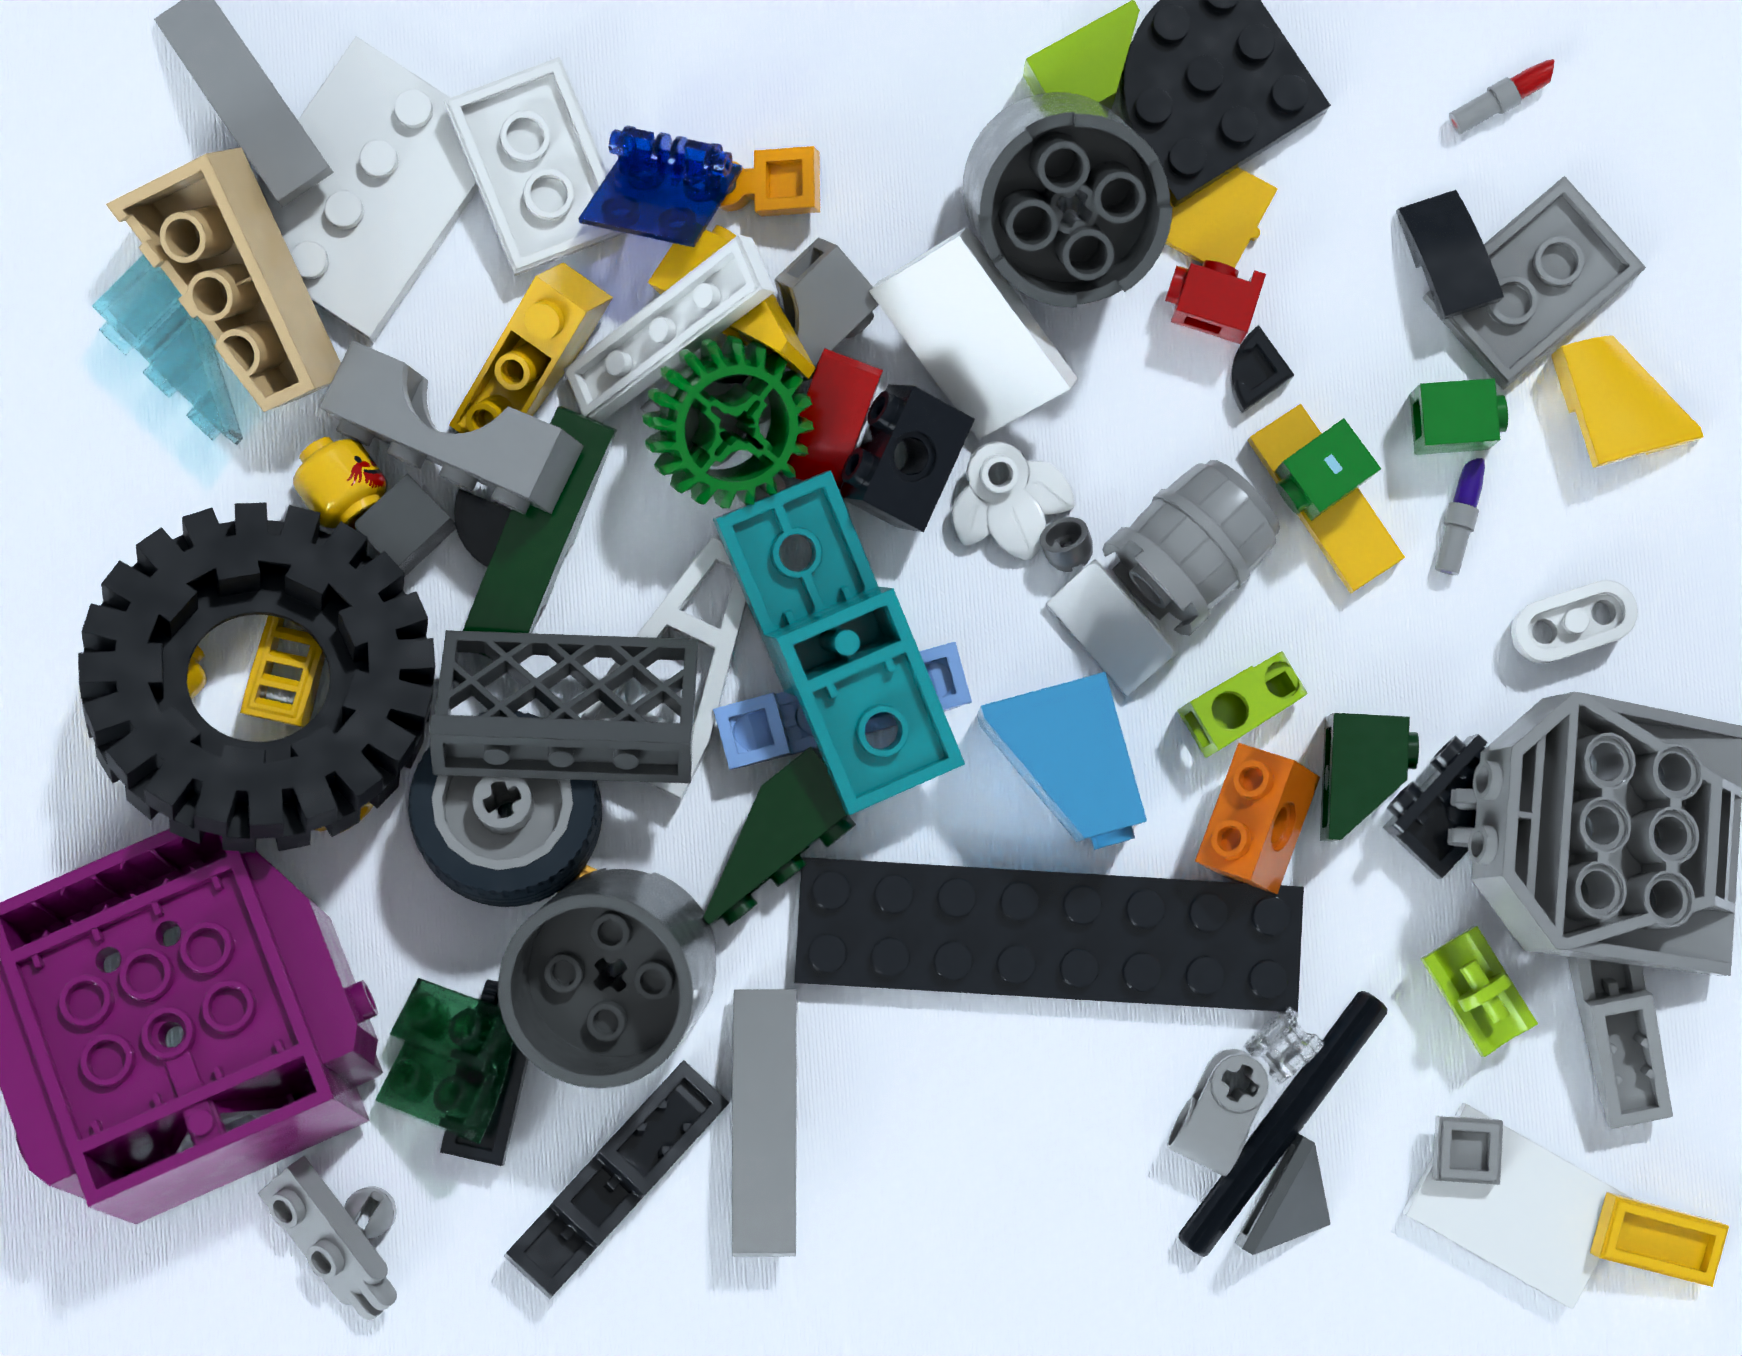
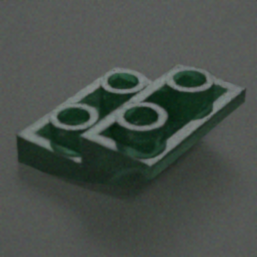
M418 978L390 1032V1035L404 1044L375 1101L393 1111L479 1145L500 1096L511 1056L513 1039L505 1026L500 1007Z

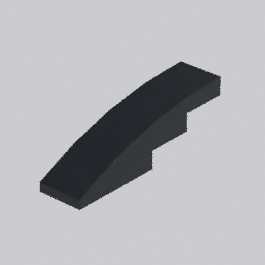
M683 1060L504 1254V1257L547 1298L551 1299L730 1102Z

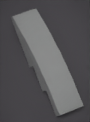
M181 0L154 18V21L237 144L242 147L244 154L282 207L334 173L215 0Z
M1583 879L1581 895L1586 903L1589 894L1587 884ZM1567 956L1590 1061L1608 1127L1614 1129L1673 1117L1654 997L1651 992L1646 990L1642 966Z
M734 989L732 1257H796L797 989Z

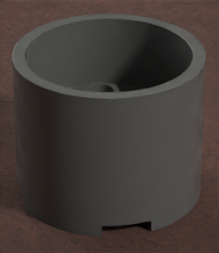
M1051 92L1029 96L1013 103L998 113L983 128L973 143L965 164L962 187L963 202L972 230L1000 274L1018 291L1039 302L1052 306L1077 308L1079 304L1100 301L1122 290L1126 292L1150 271L1166 244L1172 221V206L1170 205L1167 179L1158 156L1150 145L1117 114L1091 98L1066 92ZM1076 194L1083 203L1082 207L1078 212L1068 209L1063 214L1062 210L1057 206L1058 199L1061 196L1072 198Z
M603 868L572 881L531 915L520 926L509 942L502 958L498 978V999L503 1021L508 1033L523 1055L551 1077L571 1085L586 1088H612L626 1085L647 1076L660 1067L702 1015L713 994L712 990L716 975L714 947L716 940L711 925L703 918L705 913L695 899L677 883L656 872L650 874L632 869L606 870V868ZM617 960H622L626 964L627 969L624 973L612 977L606 968Z

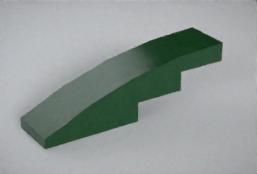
M557 407L550 424L563 429L584 447L552 514L532 505L529 506L526 514L511 510L480 584L463 631L533 632L541 608L548 603L567 550L575 542L617 429L565 407ZM478 653V654H481V655H483V656L488 657L485 653Z

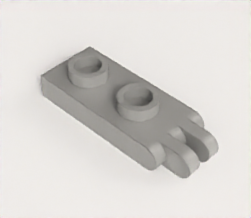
M302 1156L285 1168L258 1192V1195L269 1208L272 1218L286 1230L307 1258L312 1271L323 1279L338 1301L345 1305L351 1304L356 1312L365 1320L375 1319L383 1310H386L395 1303L397 1292L386 1277L388 1267L385 1261L305 1156Z

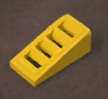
M268 615L247 682L240 713L303 728L311 721L325 655L319 644L308 632L283 627L284 619ZM279 640L309 645L307 657L277 651ZM274 663L303 669L300 681L271 675ZM268 687L296 693L293 704L266 699Z

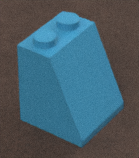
M1106 672L980 706L977 718L982 730L1076 842L1091 838L1093 848L1096 850L1135 839L1133 827L1147 822Z

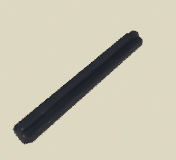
M1360 991L1356 994L1246 1142L1232 1170L1227 1176L1220 1177L1179 1232L1178 1238L1182 1244L1198 1256L1205 1257L1209 1255L1387 1015L1388 1008L1383 1002L1366 991Z

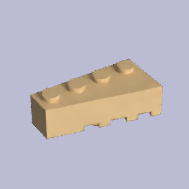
M242 147L206 153L105 204L118 222L126 221L142 242L138 248L153 268L161 267L182 296L178 300L191 318L199 317L217 341L214 345L215 349L263 412L299 400L331 384L341 362Z

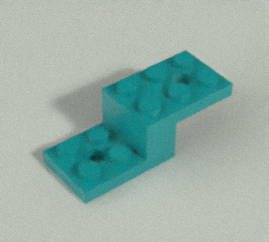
M831 470L777 491V494L755 501V505H744L713 518L715 527L783 691L797 696L846 814L852 815L965 765L894 588L878 587ZM793 534L801 535L807 539L812 549L810 562L799 571H791L786 568L779 556L782 542ZM887 712L893 716L897 723L896 738L887 747L874 748L866 739V724L873 715Z

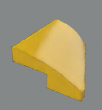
M1613 335L1566 344L1551 355L1568 412H1576L1593 468L1645 453L1646 455L1704 438L1701 427Z

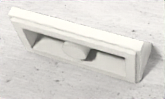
M1096 559L1046 602L1049 609L1126 697L1177 654L1171 644Z

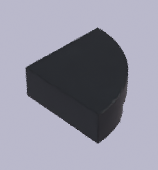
M1259 325L1243 340L1235 354L1231 367L1232 394L1241 413H1244L1287 383L1295 375Z
M459 488L454 506V520L458 536L466 550L480 564L487 568L511 510Z

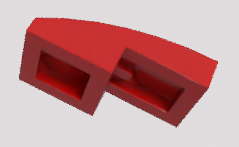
M824 348L807 395L811 398L812 405L799 415L813 422L814 430L806 434H798L797 441L808 448L809 454L805 456L791 454L787 463L793 466L796 471V477L793 478L804 481L831 470L840 491L844 483L841 478L843 466L849 455L856 449L883 370Z

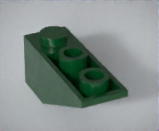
M811 746L761 785L703 916L709 925H713L722 918L728 927L758 904L751 895L769 879L777 887L781 886L807 865L801 857L804 851L819 839L828 848L856 826V823L845 813L825 763Z

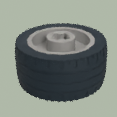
M514 712L518 717L541 718L530 713ZM429 746L418 763L412 778L408 800V815L411 832L418 850L428 867L447 887L477 903L498 907H519L540 902L553 896L570 884L586 866L594 852L601 831L602 800L597 780L433 775ZM505 803H512L514 814L506 818H500L497 811L498 808Z

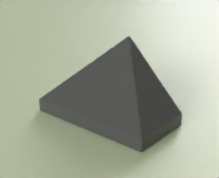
M1299 1133L1280 1158L1234 1242L1241 1249L1252 1255L1331 1225L1315 1142Z

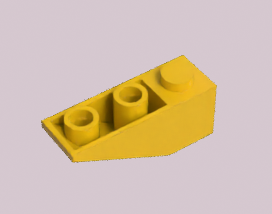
M564 262L536 275L449 426L459 433L479 429L493 421L508 406L534 416L564 375V369L575 360L584 348L613 297Z

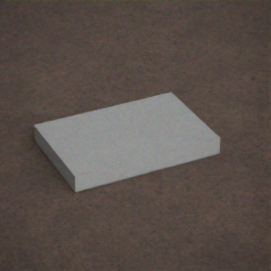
M1563 176L1484 244L1504 297L1497 303L1442 320V322L1492 378H1495V382L1501 389L1504 390L1645 270L1646 267L1567 177ZM1429 290L1422 299L1439 317Z

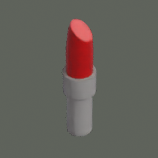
M1555 60L1543 61L1527 68L1512 78L1505 77L1488 87L1487 92L1448 113L1449 120L1458 134H1462L1497 113L1503 114L1521 104L1522 99L1551 82Z

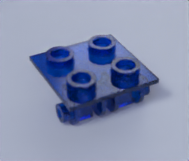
M626 125L622 130L614 129L610 135L608 147L611 154L618 155V160L579 216V223L695 247L740 175L742 165L733 164L732 153L723 151V147L719 143L713 142L710 144L687 139L684 136H677L672 142L671 135L665 132H660L655 139L654 132L637 129L635 126Z

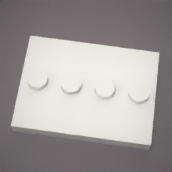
M355 36L298 118L299 123L334 173L284 207L277 202L260 176L256 180L313 303L374 342L479 188L444 104V100L450 97L369 43Z

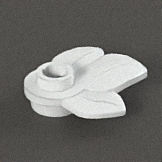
M989 442L975 450L968 461L966 469L968 485L954 501L952 522L962 545L967 546L977 543L991 534L996 543L1007 553L1029 561L1036 556L1041 547L1040 535L1046 528L1045 515L1063 513L1073 509L1075 506L1074 494L1063 474L1052 464L1044 461H1027L1018 448L1006 442ZM997 462H1004L1008 466L1009 476L1004 483L994 485L989 480V469Z

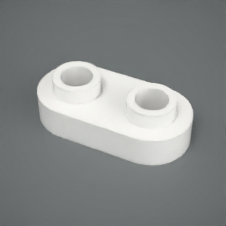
M1600 580L1537 600L1522 608L1515 616L1511 626L1512 642L1521 656L1534 663H1551L1615 642L1628 635L1637 621V602L1632 592L1626 586L1613 580ZM1595 603H1603L1608 607L1610 619L1606 625L1599 624L1593 619L1591 610ZM1536 622H1544L1550 627L1552 637L1547 644L1539 643L1533 637L1532 629Z

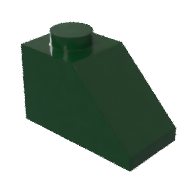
M1332 713L1325 717L1320 841L1334 842L1342 840L1407 781L1408 769L1415 770L1417 768L1419 736L1417 732H1409L1410 717Z

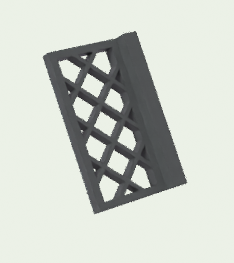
M446 630L435 714H431L429 728L433 775L691 784L698 639ZM458 653H485L494 662L471 676L457 663ZM532 655L549 656L557 663L537 678L520 665L521 662ZM595 657L612 658L620 667L603 679L598 680L583 665ZM657 660L684 661L683 670L664 683L647 669L648 666ZM505 673H508L523 687L501 702L485 687ZM571 675L587 690L565 704L549 689ZM634 677L650 693L629 706L612 691ZM456 681L459 685L454 688V683ZM681 689H682V698L679 697V696L676 694V693L679 692ZM471 696L488 709L481 716L450 715L453 708ZM535 698L552 712L546 718L518 717L514 714V712ZM599 700L617 715L611 720H583L578 716ZM661 703H664L680 716V723L647 722L643 716Z

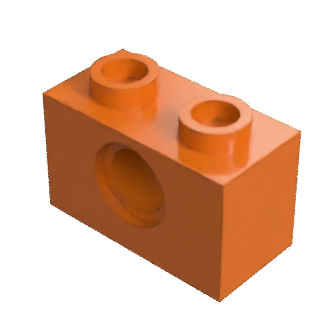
M1238 742L1195 862L1224 877L1278 894L1320 776L1295 760Z

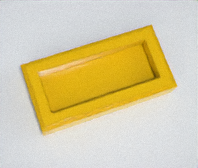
M1606 1192L1590 1254L1601 1259L1713 1287L1729 1226L1716 1220Z

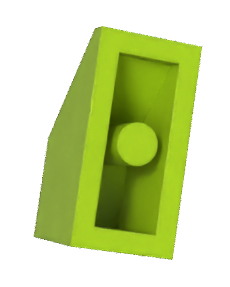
M1134 0L1129 1L1025 58L1023 77L1033 95L1051 92L1078 94L1091 98L1112 110L1140 11Z

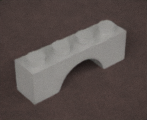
M819 237L774 279L780 299V306L815 368L818 365L824 348L832 350L844 338L849 339L861 333L873 320L874 313L872 311L879 305L869 292L873 286L839 246ZM815 370L809 379L801 375L803 381H807L813 378ZM749 375L725 376L713 381L703 390L710 395H721L732 388L735 383L742 385ZM667 381L660 390L665 392L670 382ZM768 395L764 399L767 406L760 416L759 424L771 419ZM649 399L640 409L646 414L651 411H660L661 405ZM692 406L689 408L685 422V439L688 450L694 445L690 439L695 434L699 422L697 412ZM711 407V411L721 419L720 426L728 432L732 430L741 437L745 434L735 426L737 419L730 416L729 413L725 415L715 407ZM737 451L732 452L730 455H728L722 463L715 461L712 466L717 467L722 465L723 463L728 461Z
M351 341L320 405L321 409L340 421L336 428L337 432L369 447L374 437L390 444L387 450L389 455L419 469L422 468L425 459L442 466L438 474L440 477L466 490L473 492L477 482L495 490L491 499L519 513L526 514L529 506L532 505L552 514L584 447L581 443L563 429L509 406L493 421L479 429L457 434L440 432L433 424L428 410V379L403 361L356 341Z

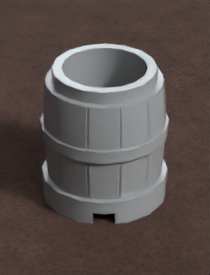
M1210 460L1206 464H1196L1167 489H1161L1153 497L1151 504L1137 517L1130 527H1121L1104 543L1102 551L1105 557L1116 552L1121 561L1112 570L1128 591L1152 615L1161 620L1169 612L1175 618L1182 621L1173 630L1181 635L1190 636L1208 619L1209 610L1218 604L1233 589H1239L1248 580L1250 573L1275 546L1276 535L1281 528L1278 518L1270 505L1242 475L1218 460Z

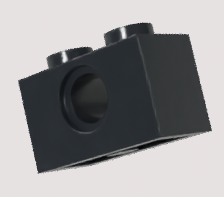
M888 384L886 390L875 398L867 416L869 428L860 447L856 448L849 455L843 466L841 478L844 483L840 489L843 500L896 528L924 532L975 418L916 386ZM903 441L907 447L908 455L906 463L899 470L894 461V452L897 445Z

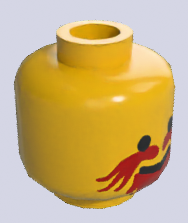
M323 437L308 445L299 456L302 464L293 477L295 491L308 510L320 512V525L331 529L336 528L340 522H343L356 530V520L374 505L387 490L385 476L359 441L348 438L333 442L330 437Z

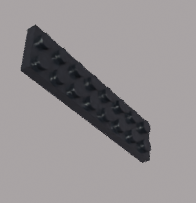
M802 857L807 865L801 869L794 983L1298 1013L1303 886L1281 885L1278 894H1274L1247 883Z

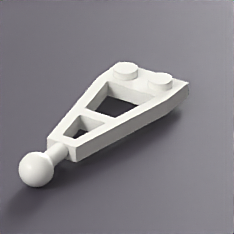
M776 474L773 479L777 484V491L785 489L786 485L783 479ZM759 486L756 487V500L769 495ZM739 500L741 507L745 504ZM713 536L635 636L661 638L667 628H670L691 639H698L699 643L714 649L693 727L691 781L711 741L716 722L713 709L720 707L747 604L735 575L720 629L681 611L717 562L733 570L722 541ZM615 662L604 677L619 668L620 665ZM626 682L612 692L617 695ZM599 700L587 708L581 718L583 720H611L617 715ZM651 713L643 716L647 722H667ZM646 782L683 800L690 785L688 783Z

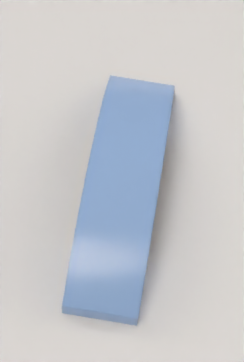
M956 642L919 651L944 712L972 703ZM772 692L713 709L729 770L801 753L810 746L813 749L818 748L799 700L795 695L785 692L777 694ZM877 713L868 720L865 727V735L895 727L897 723L889 713Z

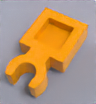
M814 146L754 150V168L744 169L739 163L732 160H721L712 164V172L718 177L736 178V186L731 193L713 196V204L721 210L737 211L745 207L750 200H754L755 212L761 217L820 213V152Z

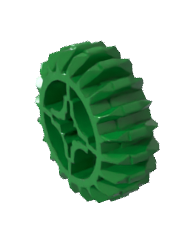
M728 336L723 344L722 351L714 340L710 338L702 340L701 359L688 349L681 350L679 358L684 369L678 373L668 366L661 368L660 374L665 380L670 382L665 392L658 388L648 390V397L661 405L660 411H651L642 416L644 424L650 428L660 430L645 440L646 448L652 453H662L654 463V467L663 476L673 474L670 486L680 494L691 489V498L701 505L706 504L713 496L715 504L723 509H730L735 495L745 505H755L757 486L769 495L777 494V484L773 477L778 472L788 478L796 477L794 467L787 463L791 454L793 453L797 456L809 454L808 448L797 441L798 434H806L814 430L812 421L798 416L799 413L812 405L811 398L808 395L796 392L802 384L803 378L794 370L785 371L787 361L777 352L767 356V347L754 340L744 348L741 339L736 336ZM749 375L742 385L735 383L732 388L721 395H710L703 390L713 381L725 376ZM768 395L771 420L767 436L764 438L760 432L759 419L767 406L764 399ZM692 406L697 412L699 422L695 434L690 439L694 445L688 450L685 439V422L689 408ZM711 407H715L725 415L729 413L730 416L737 419L735 426L745 433V438H742L732 430L728 432L720 426L721 419L711 411ZM745 450L752 454L749 459L734 467L709 469L715 461L722 463L732 452Z

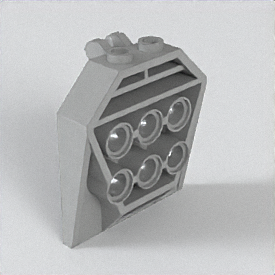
M1575 691L1542 698L1481 752L1480 763L1473 777V789H1451L1450 804L1461 810H1476V822L1474 828L1456 827L1448 829L1447 843L1452 846L1468 847L1469 857L1472 861L1471 880L1524 951L1714 976H1731L1742 806L1741 725ZM1591 753L1597 761L1596 775L1590 767ZM1659 764L1661 765V768L1664 773L1663 784L1661 783L1658 776ZM1587 816L1589 817L1593 827L1591 839L1589 838L1585 827ZM1655 827L1660 836L1659 847H1657L1654 841ZM1583 879L1587 884L1589 894L1586 903L1581 895ZM1651 889L1655 895L1656 900L1654 911L1650 905L1649 899Z

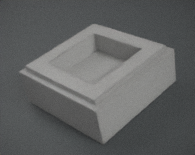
M1435 1115L1432 1179L1436 1181L1500 1185L1503 1120Z

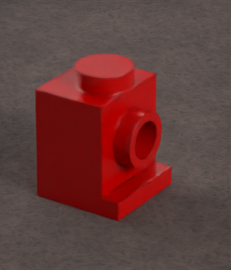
M1206 260L1202 266L1191 263L1188 269L1176 265L1165 298L1166 302L1176 304L1170 322L1241 344L1248 333L1266 274L1254 270L1249 281L1237 278L1239 274L1237 269L1217 261Z

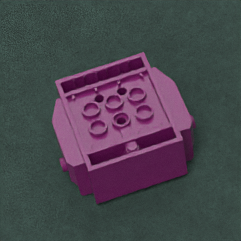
M169 828L0 902V1089L16 1132V1141L20 1153L27 1163L28 1169L48 1186L85 1199L89 1208L133 1224H138L370 1121L357 1086L377 1078L383 1073L376 1055L378 1039L370 1021L371 1018L378 1015L374 998L364 980L355 982L331 918L282 872L257 852V849L255 853L222 850L221 835L206 832L201 844L171 833ZM175 926H179L181 929L180 939L172 946H164L163 936L165 932ZM119 952L121 956L119 967L113 972L105 973V959L107 956ZM181 1026L183 1029L182 1041L177 1046L168 1048L165 1042L168 1031L173 1027ZM249 1114L256 1117V1119L234 1129L226 1130V1124Z

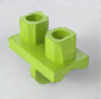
M1472 926L1420 958L1481 1057H1486L1509 1040L1538 1025L1478 926Z

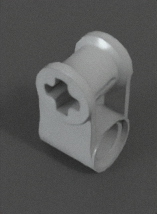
M1235 1048L1222 1050L1215 1054L1208 1062L1192 1097L1186 1102L1169 1136L1167 1148L1224 1177L1227 1176L1242 1152L1250 1126L1268 1091V1074L1263 1065L1245 1051ZM1242 1064L1245 1065L1243 1074L1250 1079L1249 1086L1246 1090L1236 1087L1231 1095H1228L1229 1086L1222 1080L1223 1074L1226 1070L1237 1073Z

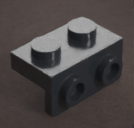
M1479 734L1469 736L1463 742L1457 736L1452 737L1430 760L1429 763L1436 771L1425 783L1419 787L1413 781L1410 782L1387 806V809L1394 816L1382 828L1437 879H1442L1468 852V847L1448 845V829L1456 827L1474 828L1476 810H1461L1456 806H1452L1450 804L1451 789H1473L1474 773L1480 763L1481 752L1488 743Z

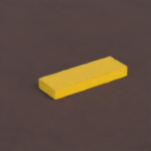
M1299 404L1250 436L1247 441L1275 483H1278L1281 480L1275 472L1278 466L1322 433L1303 405ZM1359 488L1312 521L1304 511L1297 514L1350 594L1405 558Z

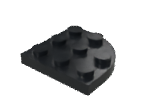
M1159 0L1145 16L1134 35L1125 61L1123 82L1121 84V102L1125 122L1150 145L1158 156L1167 179L1170 202L1174 207L1324 115L1331 106L1261 0Z

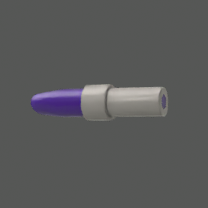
M1483 458L1473 459L1464 465L1453 502H1450L1444 520L1446 529L1435 570L1441 573L1458 576L1460 573L1470 532H1474L1479 514L1477 506L1485 472V460Z

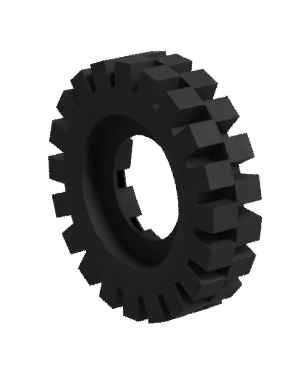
M267 502L234 503L235 521L219 523L212 507L183 516L182 535L172 539L161 527L136 544V564L131 567L121 560L117 562L101 583L102 604H90L81 631L84 650L78 653L79 688L88 737H93L96 757L112 784L121 780L125 785L127 801L148 819L152 820L160 812L169 818L171 833L201 844L206 832L221 835L222 850L255 853L257 839L275 838L279 852L309 846L311 831L324 826L331 837L345 831L360 822L361 807L370 802L378 809L399 787L400 771L403 767L412 768L424 741L426 722L429 723L435 676L433 638L427 639L428 616L417 591L405 594L403 590L405 573L385 551L374 559L367 555V536L343 522L338 524L332 534L320 530V512L289 505L283 522L268 520ZM248 615L279 617L304 629L321 647L329 667V690L320 711L299 731L273 741H244L227 736L216 730L202 718L193 705L187 686L188 666L193 652L210 631L234 618Z

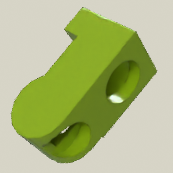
M1281 651L1255 667H1248L1188 702L1177 711L1204 757L1207 758L1294 704L1308 693L1284 652Z

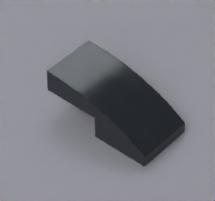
M1456 189L1396 210L1415 267H1422L1441 321L1497 303L1504 297L1486 248Z

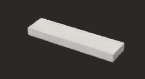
M737 235L564 369L582 415L600 423L659 380L662 377L660 374L661 368L668 366L673 369L681 363L679 358L681 350L688 349L695 353L701 348L702 340L715 338L775 292L753 238Z

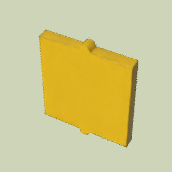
M1237 167L1176 207L1170 202L1172 206V221L1166 245L1201 264L1206 260H1211L1235 268L1249 241H1255L1259 238L1261 232L1258 225L1278 188Z

